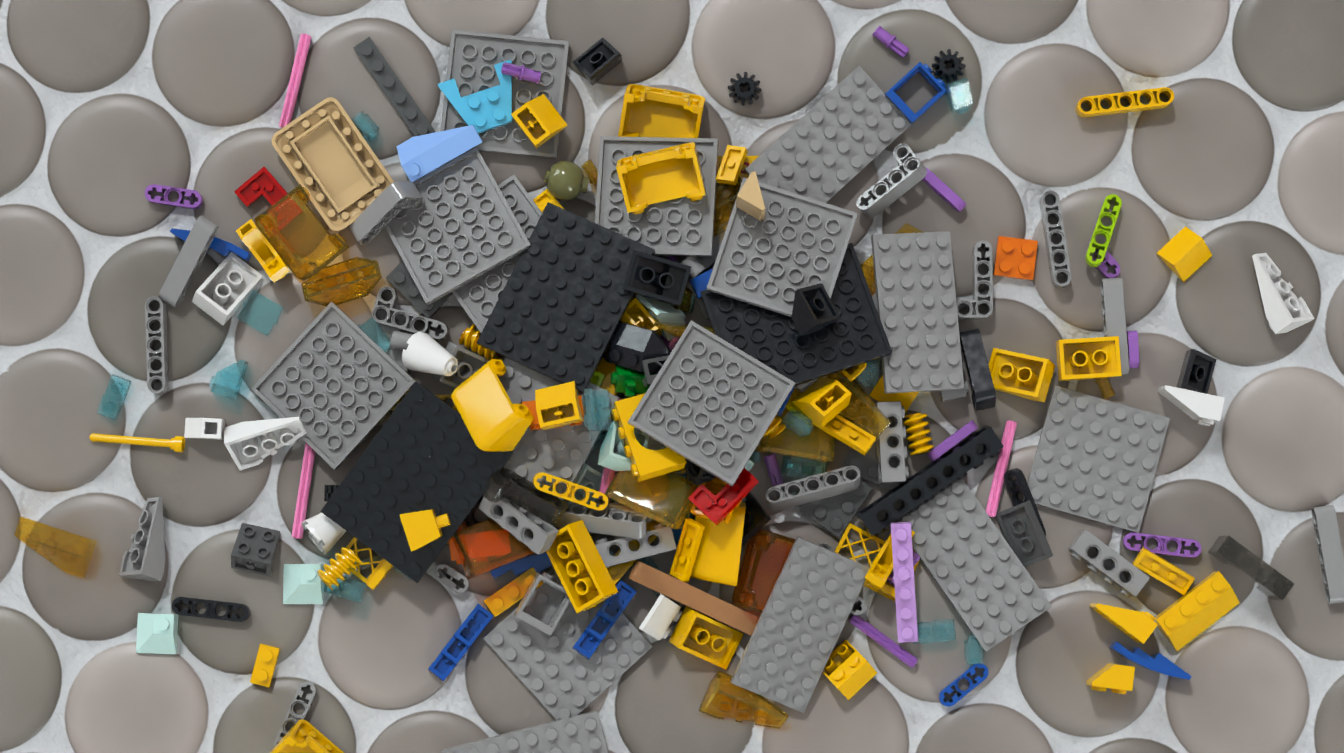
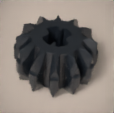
M948 49L946 54L940 51V57H934V61L937 63L932 64V68L937 69L933 73L934 76L940 74L939 78L941 80L946 77V83H950L952 77L956 82L958 76H963L964 74L960 70L966 67L965 64L961 63L964 58H957L958 51H955L954 55H951V49ZM948 63H951V68L947 70L945 68Z
M744 72V78H742L737 73V80L734 78L730 79L733 85H729L728 90L733 92L729 94V97L733 98L736 96L735 104L742 100L741 105L745 106V100H747L752 105V98L755 100L759 99L756 93H760L761 88L756 86L760 84V81L756 80L753 82L754 74L747 78L748 73ZM747 85L748 91L742 93L740 86L745 87Z

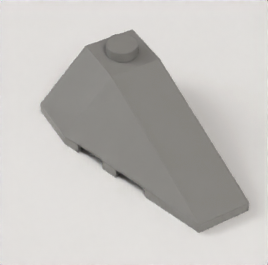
M161 497L147 498L138 519L140 526L137 532L133 533L130 538L133 540L129 551L125 550L119 571V576L144 581L162 580L166 561L163 503Z

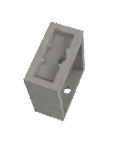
M537 572L514 615L551 636L570 599L562 583L557 584L554 582V577L546 572H543L542 575ZM540 581L564 593L548 624L524 611Z

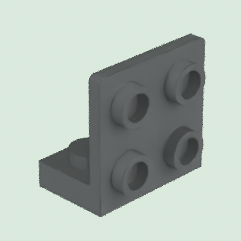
M242 523L231 553V568L270 576L272 572V558L280 537V531Z

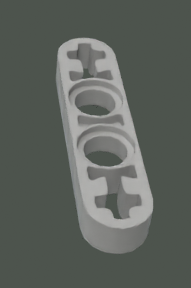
M306 681L299 685L273 747L284 737L281 736L282 733L285 735L288 733L286 730L288 722L292 721L296 724L300 719L305 720L317 693V687L313 682ZM310 685V689L313 692L312 694H307L305 698L308 699L309 702L307 703L304 700L298 699V696H300L301 698L304 696L305 691L302 690V688ZM302 703L304 705L305 711L303 714L295 713V704Z

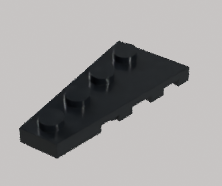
M750 492L745 497L747 500L745 501L746 508L741 548L771 520L770 516Z

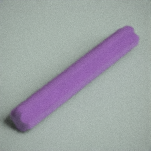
M853 615L850 618L849 622L905 664L912 668L916 665L918 661L916 657L860 616Z

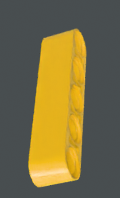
M1162 87L1087 96L1079 100L1075 106V111L1078 116L1086 118L1161 109L1167 107L1173 101L1174 93L1170 88ZM1159 94H1166L1168 102L1161 101ZM1140 96H1146L1149 103L1146 105L1142 104ZM1121 98H1125L1129 101L1128 107H1124L1121 105ZM1103 100L1107 101L1110 105L1109 109H1103L1100 102ZM1081 103H1087L1090 106V111H1083Z

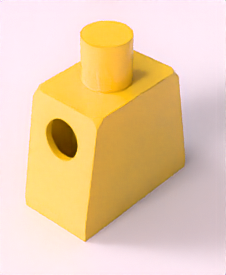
M434 509L399 515L411 552L442 537L441 528L451 525L447 513L436 516Z

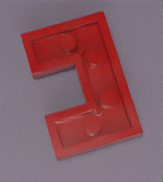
M265 166L234 191L247 207L251 206L262 195L274 207V210L259 221L272 237L276 236L303 213L302 209Z
M743 468L734 485L726 484L716 496L701 484L688 499L718 526L759 481Z

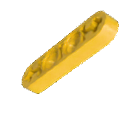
M538 472L533 477V485L540 491L599 511L604 510L608 505V497L597 490L545 472ZM545 476V480L552 483L551 491L548 490L550 488L549 485L543 484L542 487H539L540 483L537 482V479ZM560 482H564L567 487L566 491L562 494L557 493L555 489L556 485ZM578 489L585 491V497L582 500H577L574 496ZM590 492H593L591 494L592 497L599 498L601 496V499L604 501L603 504L598 506L592 500H589V504L586 502L589 499Z

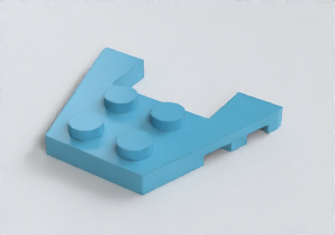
M511 59L494 65L500 85L471 95L460 96L455 78L438 84L440 90L468 126L474 125L478 134L512 122V76L501 73L503 63L512 64Z

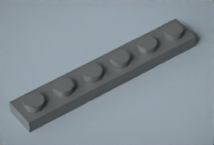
M368 37L353 47L413 135L419 136L434 133L435 130L371 38Z

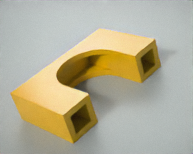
M645 393L614 402L613 409H611L613 420L617 421L619 428H617L620 439H624L626 445L624 446L625 455L627 458L630 457L632 465H630L632 475L637 477L638 482L684 469L686 465L685 458L668 447L660 450H650L643 447L637 441L634 427L628 424V421Z

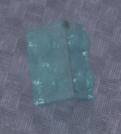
M584 389L585 394L582 395L583 407H586V415H584L585 427H588V430L592 432L612 429L609 391L607 389Z

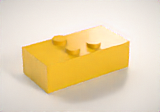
M583 520L561 528L550 550H547L546 553L576 613L591 609L616 594L618 590Z

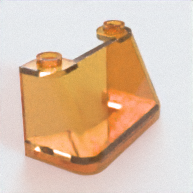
M492 518L467 527L466 524L462 525L452 536L468 580L521 558L528 557L531 554H536L523 542L517 540L509 531L500 527Z
M759 530L747 542L738 574L737 586H735L732 596L734 606L762 613L796 539Z

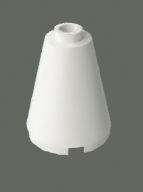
M417 332L406 342L409 345L406 350L403 349L402 362L409 370L442 376H451L457 371V359L427 333Z
M323 513L306 519L301 523L304 531L306 529L310 531L308 532L309 538L325 555L346 532L345 529Z

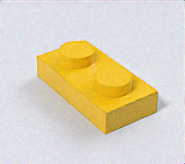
M727 145L716 176L717 183L737 184L748 153L746 147Z
M260 644L250 683L271 687L281 648Z

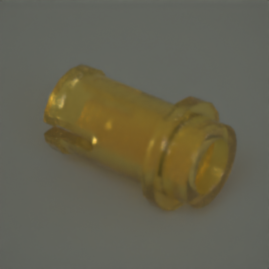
M588 160L581 168L589 177L590 184L597 186L598 170L592 160Z
M1109 377L1096 378L1095 384L1097 383L1103 399L1115 395L1108 379Z

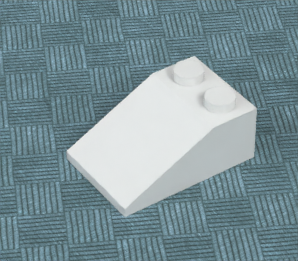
M231 252L196 290L192 302L221 325H224L241 306L263 275Z
M1167 385L1158 388V392L1190 418L1198 420V424L1210 426L1220 421L1224 397Z
M661 594L639 629L659 641L661 638L666 639L672 630L669 628V625L672 621L677 622L683 613L680 611L681 606Z

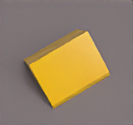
M1186 226L1156 253L1182 282L1188 279L1212 256L1203 238Z

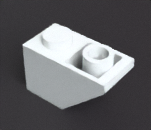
M185 418L184 438L224 440L226 420L218 418Z

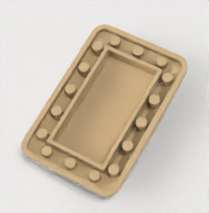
M333 97L324 99L277 131L272 137L273 147L328 227L333 231L344 230L356 221L360 214L394 182L339 101Z

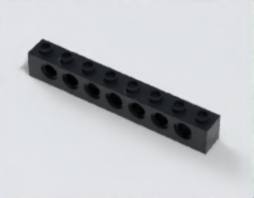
M986 425L906 479L905 482L900 483L856 513V516L869 535L878 536L891 523L901 521V516L907 512L910 514L919 508L917 505L923 501L926 503L935 497L934 494L938 491L948 489L951 486V482L956 479L961 480L967 476V471L972 468H979L984 464L983 461L985 459L998 455L1000 449L1004 446L992 427ZM982 443L984 449L980 454H977L976 447ZM962 455L967 456V462L964 465H961L959 462ZM946 466H950L951 472L948 476H944L943 469ZM930 477H933L935 480L932 487L927 486V480ZM917 488V497L911 498V490ZM900 499L902 506L895 510L894 502ZM885 511V518L879 521L877 519L878 513Z

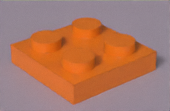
M998 236L993 276L1033 281L1038 241Z

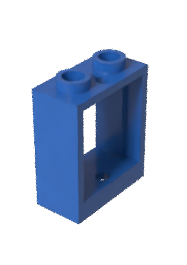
M921 62L885 93V96L901 111L911 125L947 92L945 83L940 78L936 79L932 75L933 71L927 64L923 65ZM919 73L937 94L918 112L914 113L896 92Z

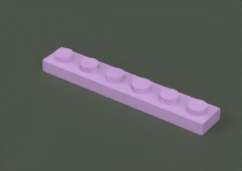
M911 522L891 523L898 643L918 642Z

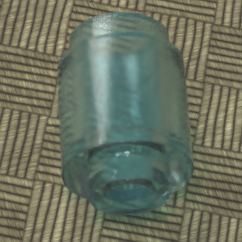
M363 111L352 119L366 141H372L379 135L378 131L380 128Z
M791 409L783 420L786 427L800 437L809 436L814 428L812 425L813 421L798 410L794 411Z
M974 635L968 636V640H964V659H966L967 664H983V659H985L984 649Z

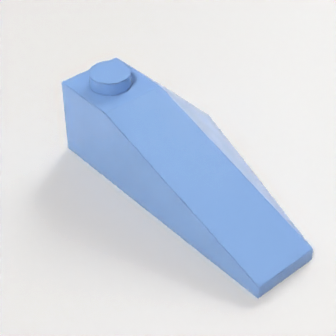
M474 125L414 136L396 147L402 168L410 182H415L481 144L483 141Z

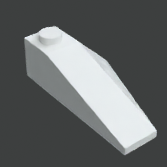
M1254 254L1252 258L1265 315L1274 333H1287L1314 320L1306 302L1302 297H1296L1291 290L1293 286L1290 282L1287 283L1281 278V271L1268 254Z
M299 417L245 421L224 428V444L239 471L259 465L265 457L270 454H276L279 448L291 444L305 435L307 431Z

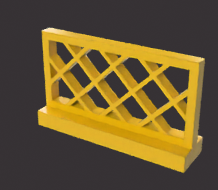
M848 523L834 552L839 553L840 549L848 547L851 555L850 559L855 560L866 556L870 567L869 555L879 552L881 549L880 545L883 546L885 541L874 535L871 536L859 527ZM850 529L858 533L859 541L849 542L847 535ZM872 540L876 542L878 549L867 552L864 542ZM861 543L865 554L854 557L851 546ZM919 561L915 564V566H914V571H915V569H916V567H917ZM865 579L863 586L895 602L894 586L886 581L883 587L880 588Z
M353 537L346 549H351L354 545L355 550L352 551L357 556L358 551L369 550L371 562L355 564L357 570L349 568V571L374 590L393 565L384 558L380 561H373L372 549H358V539ZM374 563H379L374 569ZM371 564L372 573L368 578L361 574L360 565Z

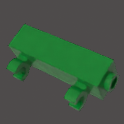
M615 365V372L611 373V384H614L615 391L623 392L625 396L633 397L634 393H646L650 387L643 386L644 372ZM649 372L650 375L658 374V373Z

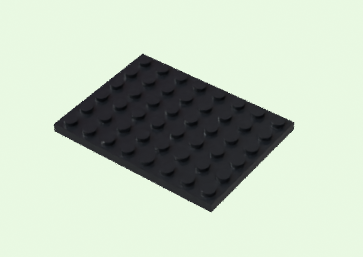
M548 202L529 238L531 246L522 252L477 344L563 384L575 381L576 389L585 393L634 295L633 292L622 289L633 250L649 255H654L655 250Z
M849 243L831 296V301L841 318L810 334L801 336L790 316L708 290L700 292L714 334L795 382L794 386L892 354L890 344L852 243Z
M416 381L320 512L413 581L419 583L508 462L513 452H487L479 449L472 439L461 414ZM430 509L435 510L436 516L447 513L451 525L441 528L443 536L411 552L399 515Z

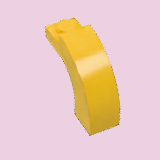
M252 219L236 230L240 239L253 253L274 283L285 277L290 271L289 267Z
M891 533L864 577L871 584L880 588L883 587L893 569Z

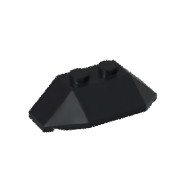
M620 321L603 358L609 363L644 372L642 360L668 356L672 351L667 348L654 330ZM655 363L648 364L649 372L658 373L661 369Z

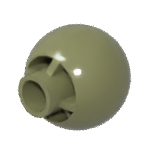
M560 161L552 165L550 171L546 170L544 182L547 183V189L553 197L567 201L576 198L580 192H587L589 178L584 177L582 169L577 164L570 161Z

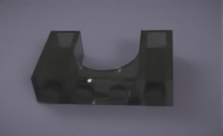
M1229 535L1219 536L1208 551L1209 554L1223 564H1230L1259 584L1257 589L1272 600H1283L1294 586L1293 582Z

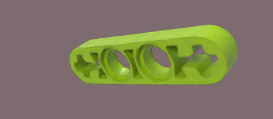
M1115 194L1108 195L1102 204L1085 255V261L1091 267L1101 265L1122 206L1121 198ZM1111 200L1115 201L1114 204L1117 206H1114L1112 212L1110 213L1108 212L1110 207L1109 203L1111 202ZM1103 217L1110 218L1112 225L1104 226L1101 223V219ZM1103 235L1106 242L1104 244L1097 243L1095 236ZM1095 249H1099L1097 254V258L1099 259L1093 261L1092 255L1094 254Z

